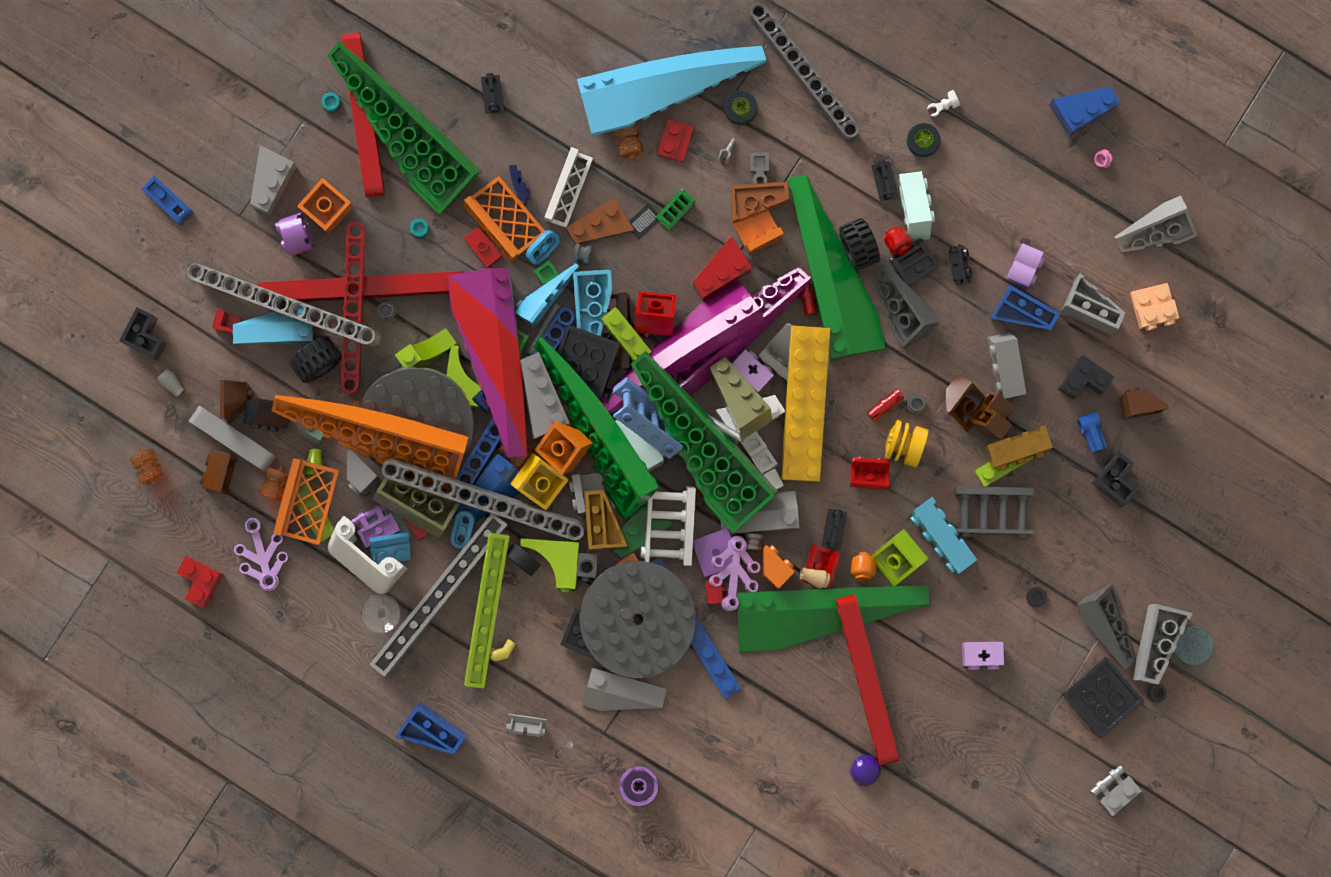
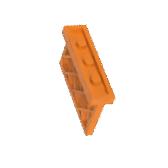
M500 176L464 200L463 207L510 263L515 261L520 254L526 251L545 232ZM499 183L503 188V194L491 193L492 187ZM479 196H489L488 205H480L476 199ZM491 197L502 198L501 207L490 206ZM504 198L512 199L515 202V208L503 207ZM489 211H501L500 220L492 219L489 216ZM503 211L514 212L513 221L502 220ZM516 213L525 214L527 223L515 222ZM502 224L513 225L512 234L504 233L501 230ZM515 225L526 227L525 236L514 234ZM528 227L537 228L540 234L536 237L528 236ZM514 238L525 239L524 246L519 250L513 244Z
M293 458L273 533L320 545L340 470ZM305 465L313 467L316 475L307 479L303 473ZM326 471L334 473L333 480L328 484H325L321 477V474ZM318 476L323 487L313 491L309 481ZM306 483L311 493L302 498L298 492L299 487ZM325 488L328 498L320 503L315 493ZM313 495L318 505L309 510L303 500ZM301 502L306 512L297 517L293 511L294 505ZM320 507L323 517L316 522L310 512ZM308 514L313 524L303 528L299 518ZM294 521L298 523L301 529L296 534L288 532L289 524ZM313 526L318 531L316 540L309 538L306 530Z

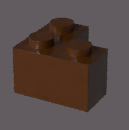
M989 391L967 421L982 434L1002 440L1009 433V429L1012 426L1006 419L1010 416L1014 406L1001 394Z

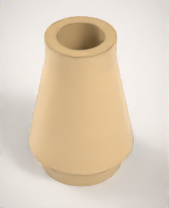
M802 568L800 579L819 589H825L828 586L830 574L826 573L825 570Z

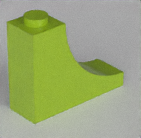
M445 328L423 342L408 345L395 354L403 367L424 368L449 351L451 345L456 346L457 343Z
M451 345L447 376L454 380L465 392L472 408L490 410L480 385L473 382L462 368L459 346Z
M521 539V548L536 551L550 563L556 578V588L560 589V592L572 593V590H576L578 542Z

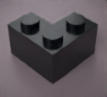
M136 307L119 342L157 361L166 346V343L150 335L158 318Z
M1082 355L1058 389L1073 400L1080 394L1085 385L1098 395H1101L1115 377Z
M1117 452L1091 484L1120 507L1126 506L1137 490L1122 478L1134 463L1122 453Z
M574 609L560 645L593 658L581 636L579 625L580 610Z

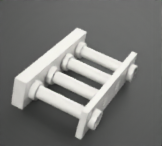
M686 486V491H683V493L655 492L647 501L645 547H641V558H644L645 562H649V557L679 558V560H682L683 565H692L695 487ZM652 499L682 500L685 503V510H682V512L652 511ZM651 518L681 520V522H684V529H681V531L651 530ZM650 538L680 539V541H683V549H650Z

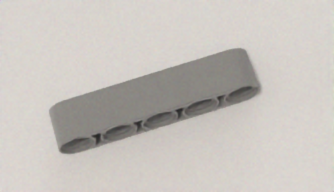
M200 405L189 420L190 423L264 472L268 471L276 459L275 455Z

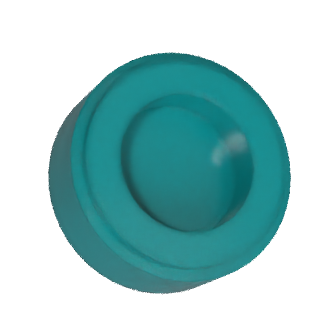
M330 92L322 97L321 104L327 112H336L341 106V100L337 94Z
M415 219L410 224V232L416 238H424L429 233V225L424 219Z

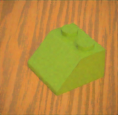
M904 529L871 555L876 559V566L893 586H896L929 559Z

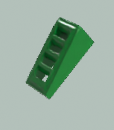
M681 189L656 216V219L670 231L695 205L696 201L684 189ZM681 197L688 202L687 205L680 200ZM677 203L683 210L680 211L674 204ZM670 208L677 214L676 217L669 211ZM666 214L673 221L670 223L663 215Z

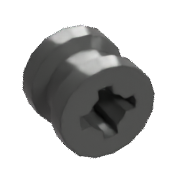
M576 243L573 262L581 261L583 264L588 265L592 246L583 247L581 244Z

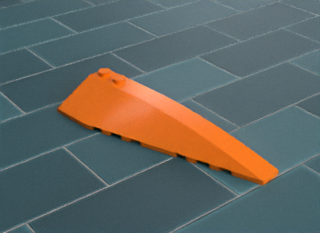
M275 395L272 407L273 412L293 422L298 420L305 425L304 427L310 430L314 428L322 432V436L328 439L333 437L339 440V444L366 457L370 455L376 459V462L382 465L387 459L393 458L454 479L457 478L468 437L398 416L344 404ZM406 471V472H405V473H407V474L410 475L409 478L412 479V478L415 477L414 472H412V471ZM431 477L423 479V482L429 485L434 482ZM444 483L441 488L451 490L452 486L449 483Z

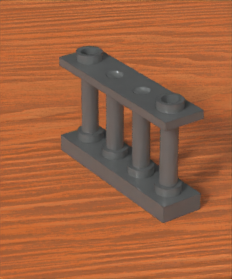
M956 486L954 488V495L959 496V499H961V528H956L959 537H971V534L1017 535L1018 539H1028V535L1034 534V530H1026L1027 500H1029V497L1034 496V488ZM971 496H978V499H980V529H969V499H971ZM990 496H998V500H1000L999 529H988V499H990ZM1009 497H1017V500H1019V530H1007V500H1009Z

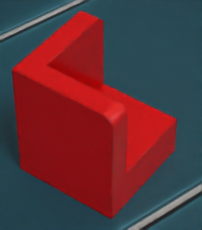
M217 309L212 328L215 331L233 335V324L242 322V318Z

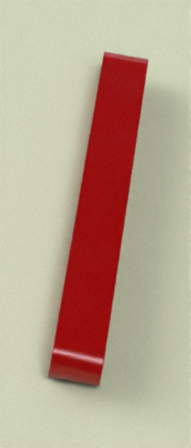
M360 32L341 35L342 43L365 62ZM349 91L365 197L385 195L376 131L368 121L364 110L359 107L353 93Z
M354 222L349 224L346 232L343 318L363 325L366 228L363 224ZM354 226L361 228V234L357 237L352 234ZM354 245H358L361 250L357 256L351 253V248ZM353 264H357L360 268L357 275H353L350 272ZM353 283L359 286L357 294L350 292L349 288ZM351 303L358 305V311L355 314L349 311ZM343 337L341 388L345 393L351 394L360 388L362 344L354 341L357 344V349L351 352L348 350L347 345L353 340ZM349 360H352L356 363V369L354 371H350L347 368V362ZM349 379L355 382L356 386L353 390H349L346 387V382Z
M853 594L836 599V604L879 765L897 762L899 757L856 596Z

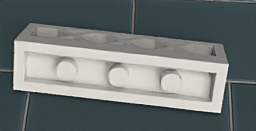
M571 147L545 214V221L563 228L568 226L593 161L592 157L581 154L578 149ZM577 158L587 161L585 168L577 170L575 165ZM578 175L579 185L571 188L568 182L570 177ZM571 192L573 201L564 205L562 201L563 195ZM564 209L567 215L565 222L555 220L556 213Z

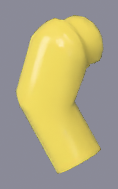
M507 639L503 648L491 649L489 658L493 661L507 659L516 643Z

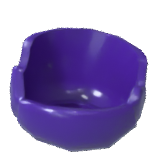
M862 755L854 760L850 769V775L856 784L867 787L877 781L881 768L879 762L873 756Z

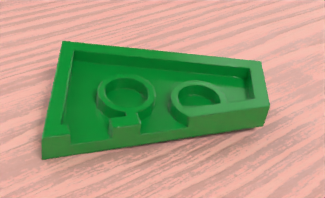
M646 503L632 514L622 528L630 548L610 549L622 559L645 544ZM651 518V530H666L673 525L667 519Z

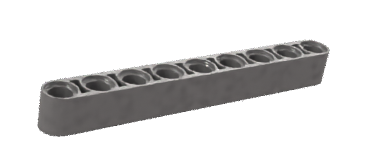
M762 3L753 4L750 9V20L841 138L847 142L854 141L859 132L858 124L768 8ZM760 10L763 12V15L757 17L754 15V11ZM772 25L775 29L769 32L765 29V26ZM782 39L786 42V45L779 46L776 41ZM794 54L798 59L791 61L788 59V55ZM806 69L809 74L803 76L799 73V70ZM816 83L820 86V89L815 91L810 86ZM828 98L832 104L824 105L822 100ZM835 113L842 114L843 119L836 120L833 115ZM852 128L855 131V133L853 135H848L845 132V129Z

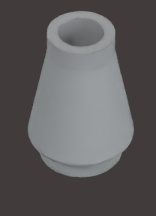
M166 369L157 377L158 384L176 397L185 390L174 372Z

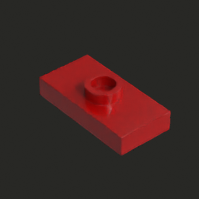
M479 227L464 237L466 243L487 268L502 257Z

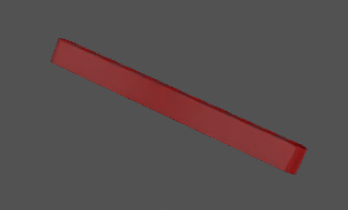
M465 272L365 276L364 298L449 294L447 276ZM345 278L258 283V286L300 302L344 300ZM355 283L351 284L350 292L357 294L359 286ZM269 294L264 297V303L269 300Z

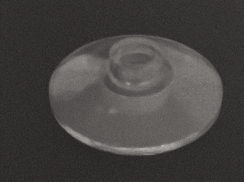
M374 595L363 605L362 620L366 627L373 632H389L395 628L400 620V607L396 600L388 595ZM381 610L385 611L383 618H380L378 615Z

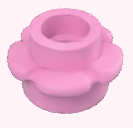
M1103 149L1096 153L1094 157L1096 165L1108 168L1111 165L1112 155L1108 150Z

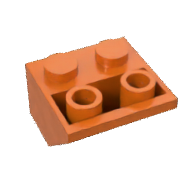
M766 545L762 549L763 578L773 588L778 590L795 572L792 569L794 566L787 559L783 561L778 556L780 554L779 551L772 545L770 547Z

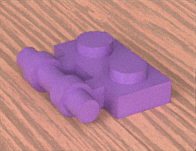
M379 504L374 505L373 509L365 513L357 514L358 517L352 519L354 526L362 523L364 527L357 532L366 549L370 547L369 538L392 535L401 531L393 514L390 513L384 516L383 511L387 510V508ZM377 515L379 520L369 525L367 520Z

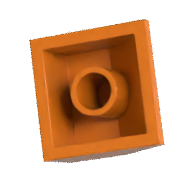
M555 421L535 448V451L562 476L574 471L593 443L580 430Z

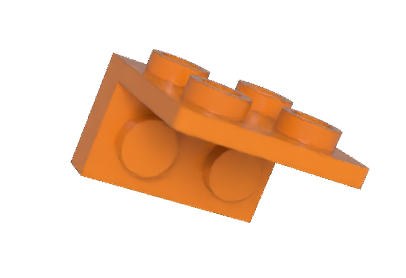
M769 210L733 224L749 255L782 239L784 235L781 227H777Z

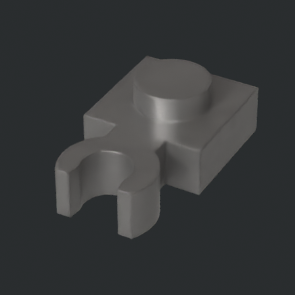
M769 152L750 153V173H756L753 177V184H757L756 180L758 178L763 179L764 183H767V177L764 172H769Z

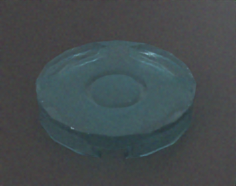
M1187 627L1176 644L1175 654L1186 664H1201L1209 658L1213 651L1211 636L1200 627Z

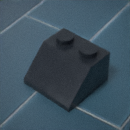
M254 399L245 402L243 424H249V428L261 429V427H267V431L279 432V429H286L290 420L272 411L274 401Z

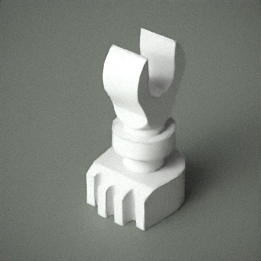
M954 90L948 92L947 100L943 99L941 103H932L928 105L927 110L931 108L937 109L936 113L930 115V117L934 118L944 109L948 110L950 106L953 109L960 106V102Z

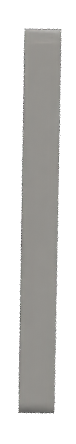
M195 263L188 268L189 278L203 285L369 347H374L380 342V334L370 327ZM201 269L202 273L197 278V272ZM218 276V281L214 284L213 280ZM235 282V288L230 290L231 283ZM252 288V294L247 296V291ZM269 294V300L264 303V297ZM286 301V307L281 309V303ZM303 307V313L298 316L299 308ZM320 313V320L315 322V316ZM337 320V327L332 328L333 321ZM354 326L355 332L350 335L349 329ZM372 333V339L367 342L366 336Z
M390 458L383 463L382 473L388 479L571 540H579L584 535L583 524L577 519L550 510H544L541 507L397 459ZM392 464L397 470L390 473L386 470L387 465ZM406 471H412L414 472L415 477L412 479H408L405 477L404 473ZM431 477L434 482L431 485H426L423 479ZM444 483H449L452 489L444 491L441 486ZM467 489L471 494L468 497H462L460 491ZM485 495L489 500L487 503H481L478 501V498ZM501 501L505 502L507 504V507L505 509H499L496 506L497 503ZM523 508L526 512L520 516L515 513V510ZM536 514L544 516L543 520L539 522L535 521L533 517ZM554 520H560L562 525L555 528L551 523ZM578 526L580 531L573 534L570 532V528Z

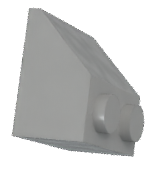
M351 449L347 451V480L350 482L348 486L358 495L362 493L366 496L381 479Z

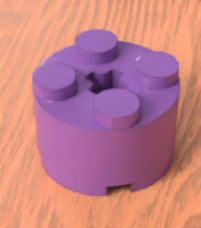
M302 212L280 219L279 222L275 223L278 233L283 238L281 246L284 252L287 251L291 256L315 248V246L311 245L314 243L309 223H304L303 219L306 217Z
M635 766L628 769L620 779L619 789L621 796L627 803L634 806L649 804L658 792L656 775L650 769L643 766ZM642 781L644 789L636 791L634 789V782L639 783Z

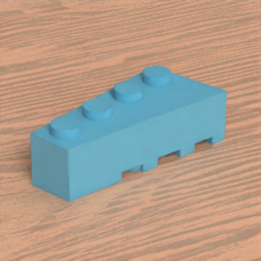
M931 497L910 513L912 516L910 520L916 527L920 526L925 540L928 543L930 541L933 543L935 553L940 558L943 557L947 562L945 565L951 573L955 572L957 575L977 559L964 540L957 538L958 533L954 526L945 522L947 520L946 515L938 507L935 508L933 504L936 501Z

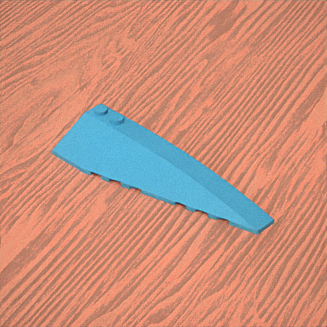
M762 46L722 49L649 61L579 78L577 81L592 136L630 127L641 118L645 120L650 117V114L658 110L662 112L673 103L679 104L704 92L705 88L709 86L713 88L719 85L720 81L727 78L730 80L736 77L737 73L741 71L747 72L766 63L767 60Z

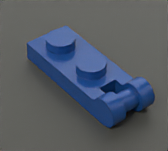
M153 176L141 188L180 226L184 223L183 220L193 213L156 176ZM180 207L182 211L177 215L174 211Z

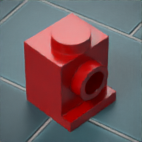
M714 577L713 581L717 584L718 579ZM706 581L707 605L722 604L723 595H726L725 584L713 587L709 581Z

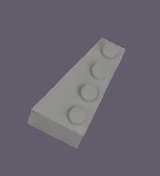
M539 352L520 360L532 439L546 434L555 421L565 425L569 424Z

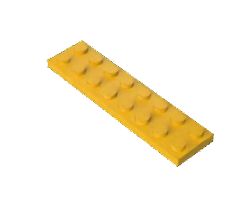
M791 326L781 468L782 480L820 481L830 328Z

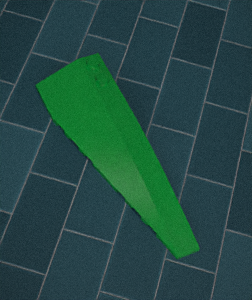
M339 41L328 53L327 57L338 74L346 82L349 91L355 96L359 107L364 110L368 121L381 141L387 146L392 158L396 160L402 174H405L411 188L440 215L472 184L482 171L407 99Z
M807 175L787 178L810 278L812 279L813 292H815L822 328H830L829 360L834 361L886 349L877 311L855 268L850 263L843 245Z
M539 337L534 345L536 353L539 352L546 370L549 369L551 382L553 385H557L560 395L558 397L561 403L565 402L569 409L566 413L573 427L580 430L593 443L586 453L588 456H592L595 462L594 469L597 474H601L604 480L601 483L623 519L626 520L655 494L659 488L657 481L650 475L645 462L641 461L618 424L592 390L571 366L542 337Z
M644 351L631 365L642 386L646 389L650 401L653 402L660 419L666 426L669 436L683 445L679 454L685 461L686 467L692 474L696 482L695 484L701 491L706 504L729 530L734 533L768 503L778 491L694 399Z
M929 585L737 593L736 597L739 601L737 608L739 652L780 650L843 631L836 599L853 594L856 596L863 624L930 605Z

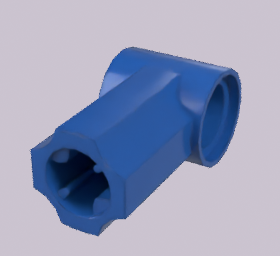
M1094 412L1077 418L1079 429L1085 435L1090 452L1093 453L1107 448L1098 414Z

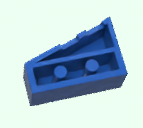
M1107 87L1052 99L1049 106L1068 136H1071L1116 109L1121 102L1113 89Z
M1009 285L990 319L1051 330L1061 313Z
M420 702L416 705L395 737L454 755L468 735Z

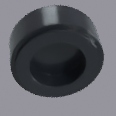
M1035 587L1027 592L1026 600L1029 605L1039 607L1045 603L1046 594L1041 588Z

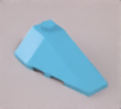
M574 264L527 296L524 301L520 300L515 306V315L534 329L572 280L573 272L579 270V265Z
M591 270L573 272L577 328L601 336L604 324L600 319L607 314L613 290L612 271Z
M303 307L299 308L298 316L303 313ZM276 311L233 324V344H309L313 341L312 325Z

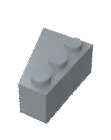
M261 145L250 204L254 209L271 217L297 166L293 161Z
M1079 273L1073 282L1061 313L1113 336L1118 331L1125 312L1112 300L1101 294L1095 285L1092 286L1084 279L1085 276Z
M1009 332L987 337L993 361L992 369L997 379V383H995L997 393L1001 394L1004 398L1025 395L1026 388L1017 338Z

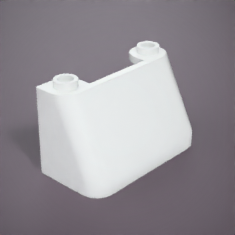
M343 516L337 523L328 543L329 553L378 594L387 593L408 568L390 557L385 558L377 565L354 545L358 540L355 536L356 526H354L350 519Z

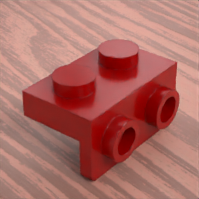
M852 458L850 487L888 490L891 461L882 458Z
M812 545L805 568L825 570L826 573L830 574V580L825 589H830L834 582L835 570L840 562V552L831 551L817 545ZM803 579L801 580V582L810 584V583H808L807 581H805V580H803Z

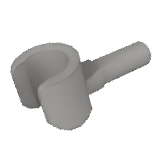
M732 138L728 147L720 151L718 161H720V158H726L725 164L729 163L731 149L736 139Z

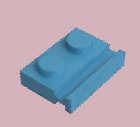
M408 532L369 538L371 560L377 565L388 557L394 558L398 562L411 560Z

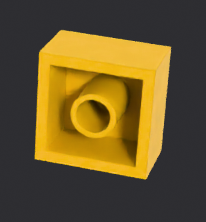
M533 453L510 485L541 508L547 510L569 479L563 475L561 476L553 467Z

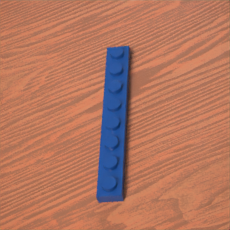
M660 557L651 562L667 569ZM696 616L695 631L691 645L725 699L741 688Z

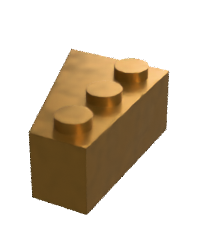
M1042 426L1040 429L989 444L985 447L991 468H997L1000 471L1009 468L1008 464L1013 462L1019 465L1027 462L1026 458L1034 456V459L1046 456L1045 452L1053 447L1046 426Z

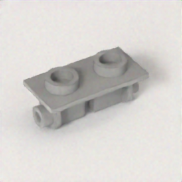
M508 714L506 731L509 734L523 735V731H527L528 736L540 738V736L545 735L547 719Z

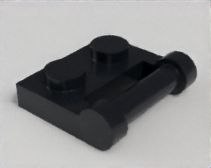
M923 239L916 241V244L911 246L909 252L905 255H893L889 258L892 266L908 286L940 267ZM919 250L923 252L918 258L903 267L901 266V261Z

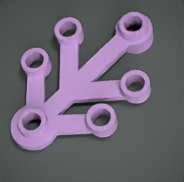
M249 518L245 522V529L252 534L257 554L247 550L242 544L236 545L234 552L238 556H244L259 564L262 573L252 569L249 563H242L239 570L243 574H248L258 579L262 589L272 591L279 584L277 574L283 564L289 560V555L283 551L279 552L276 557L277 561L271 571L268 563L278 545L283 543L284 537L279 535L281 540L276 543L274 538L278 534H273L271 537L272 541L265 552L259 532L261 530V522L256 518ZM252 523L257 524V528L255 530L251 529ZM240 546H242L244 549L243 553L241 554L237 552V549ZM281 554L286 555V559L284 561H281L279 559ZM244 565H248L249 570L247 572H244L242 570ZM268 578H272L273 580L271 585H267L266 580Z
M740 536L732 537L728 541V548L720 555L714 556L711 560L712 566L718 568L723 566L724 560L732 555L731 563L709 579L710 585L717 587L730 574L728 596L722 600V607L726 611L736 610L739 606V601L736 597L738 576L744 583L747 592L758 590V583L751 580L739 564L740 557L747 565V570L751 574L760 571V564L753 561L746 552V541ZM736 542L740 544L739 549L735 546ZM716 558L720 560L719 565L715 562ZM752 564L756 566L755 571L751 568ZM714 577L718 579L717 584L713 581ZM750 583L754 585L753 590L749 587ZM731 599L734 601V606H731L729 603Z

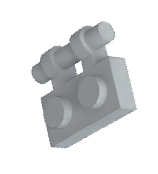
M1121 766L1115 770L1112 769L1109 775L1104 780H1099L1091 790L1094 796L1102 792L1104 797L1099 802L1111 816H1114L1142 792L1130 776L1123 780L1121 779L1120 775L1125 772ZM1115 781L1117 785L1109 791L1107 786Z

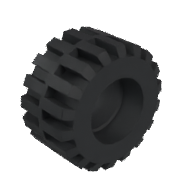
M859 218L840 226L839 235L850 263L857 271L880 262L877 242L864 219Z
M325 336L301 348L291 358L289 364L302 383H307L318 379L334 368L341 360L342 354L330 337Z

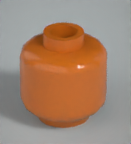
M861 552L851 560V575L856 581L869 582L876 575V559L870 556L869 553Z

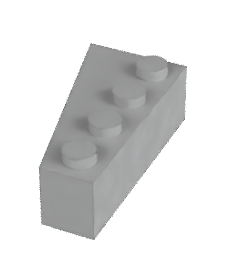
M1158 604L1148 605L1133 680L1153 685L1159 684L1169 664V659L1177 647L1176 644L1180 636L1183 635L1187 621L1193 613Z

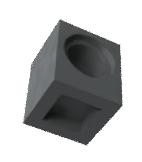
M578 553L576 576L580 577V581L592 582V579H596L598 555ZM584 563L592 564L593 569L590 573L582 571Z

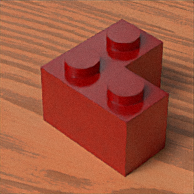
M187 556L184 557L177 571V574L193 581L185 600L206 609L224 574Z

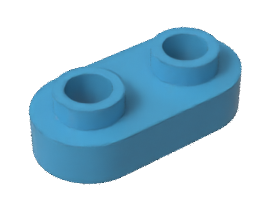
M552 230L543 232L528 248L526 252L527 259L533 264L542 263L558 246L559 236Z
M464 510L456 515L451 534V543L458 549H463L472 538L476 518L471 511ZM465 516L469 518V523L464 522ZM460 535H463V536H464V538H465L464 541H461V540L459 539V536H460Z

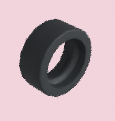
M513 542L507 549L506 556L528 575L533 576L541 566L537 560Z

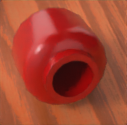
M896 226L890 228L885 233L884 243L891 254L902 256L909 252L912 240L904 228Z

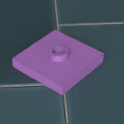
M728 528L693 540V546L704 577L722 571L731 563L732 555L724 560V565L715 568L711 564L714 556L720 555L728 548V541L732 538ZM716 558L715 562L719 565L720 560Z

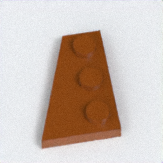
M788 182L731 186L733 224L788 203Z
M615 198L566 227L575 244H582L634 231Z

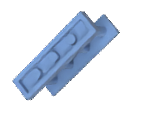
M628 377L613 388V393L623 400V408L614 414V418L669 459L683 448V445L669 436L666 426L660 419L653 402L650 401L645 390Z

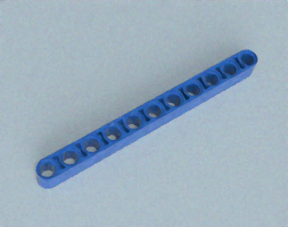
M568 308L561 309L543 336V339L556 352L559 349L566 325L573 326L575 322L573 311ZM563 314H569L571 316V320L569 322H563L561 321V316ZM554 330L561 332V336L557 339L551 337V332ZM523 387V399H524V404H525L526 400H525V392H524V387ZM493 419L457 475V480L461 481L463 476H469L471 478L469 484L475 485L501 443L499 435H491L492 428L497 427ZM484 443L491 445V449L487 453L481 451V446ZM475 459L481 461V466L478 469L471 468V462Z

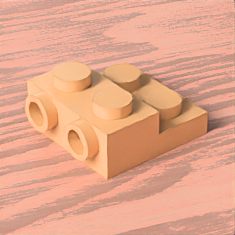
M1168 283L1130 292L1139 329L1145 328L1146 331L1156 329L1157 325L1164 324V326L1176 324L1175 321L1179 319L1175 300H1172Z

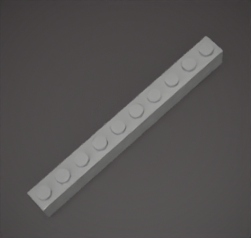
M491 513L369 664L384 677H388L486 554L489 533L503 534L508 528L504 521Z

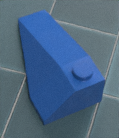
M497 454L477 480L475 486L513 498L519 491L510 483L520 470ZM485 495L478 498V501L481 503H487L489 500ZM501 501L496 506L499 507L505 502ZM461 503L452 517L456 518L459 512L468 510L475 515L477 522L490 512ZM465 516L464 522L469 523V518Z

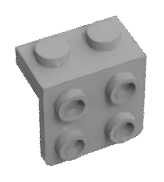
M789 323L775 335L759 354L762 361L770 365L777 375L785 380L788 379L792 326Z
M600 473L582 476L580 474L572 475L573 480L569 481L571 492L575 491L576 499L572 500L574 511L578 510L579 515L586 514L584 491L605 490L601 483L604 480ZM610 499L611 504H612V506H613V509H615L616 506L614 505V503H613L612 500Z

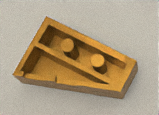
M605 490L584 491L589 550L630 548Z

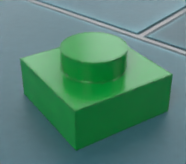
M549 260L534 270L535 275L543 286L559 275Z

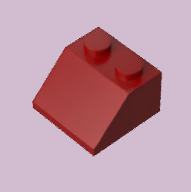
M639 291L635 313V332L672 336L677 295Z

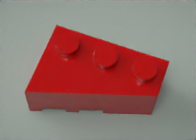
M732 236L693 281V287L702 301L751 272V265Z

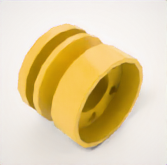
M897 420L887 438L885 458L890 459L892 453L896 452L894 461L897 462L902 454L905 455L904 464L916 468L920 461L929 430L916 426L913 432L909 433V423H906L904 429L900 430L902 421Z

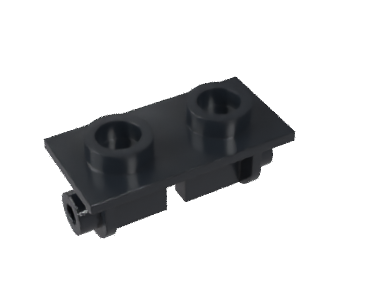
M487 73L486 76L481 77L485 114L504 112L500 75Z
M885 160L878 161V164L871 165L880 202L898 198L890 161L885 162Z
M958 244L959 249L957 246L950 247V264H958V267L951 268L953 282L956 285H961L964 280V282L970 284L972 270L971 267H968V249L961 244Z
M828 509L822 547L841 549L847 512L839 509Z

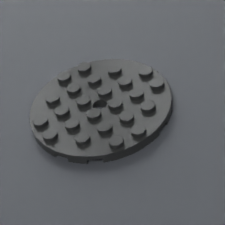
M412 366L399 368L387 375L385 374L371 385L361 401L359 408L409 420L418 419L423 424L467 436L468 441L464 454L471 443L474 418L472 407L466 394L454 380L434 369L413 368ZM369 455L371 460L376 465H378L380 468L383 467L382 464L376 462V459L374 457ZM387 465V466H386V470H387L388 472H390V473L395 472V470H393V469H394L393 466H391V465ZM404 473L406 478L411 479L409 474Z
M645 561L624 562L600 574L586 591L579 615L581 636L591 656L610 672L629 678L652 677L674 666L689 648L696 624L693 600L683 582L663 566ZM635 614H640L643 617L640 625L633 623V616Z

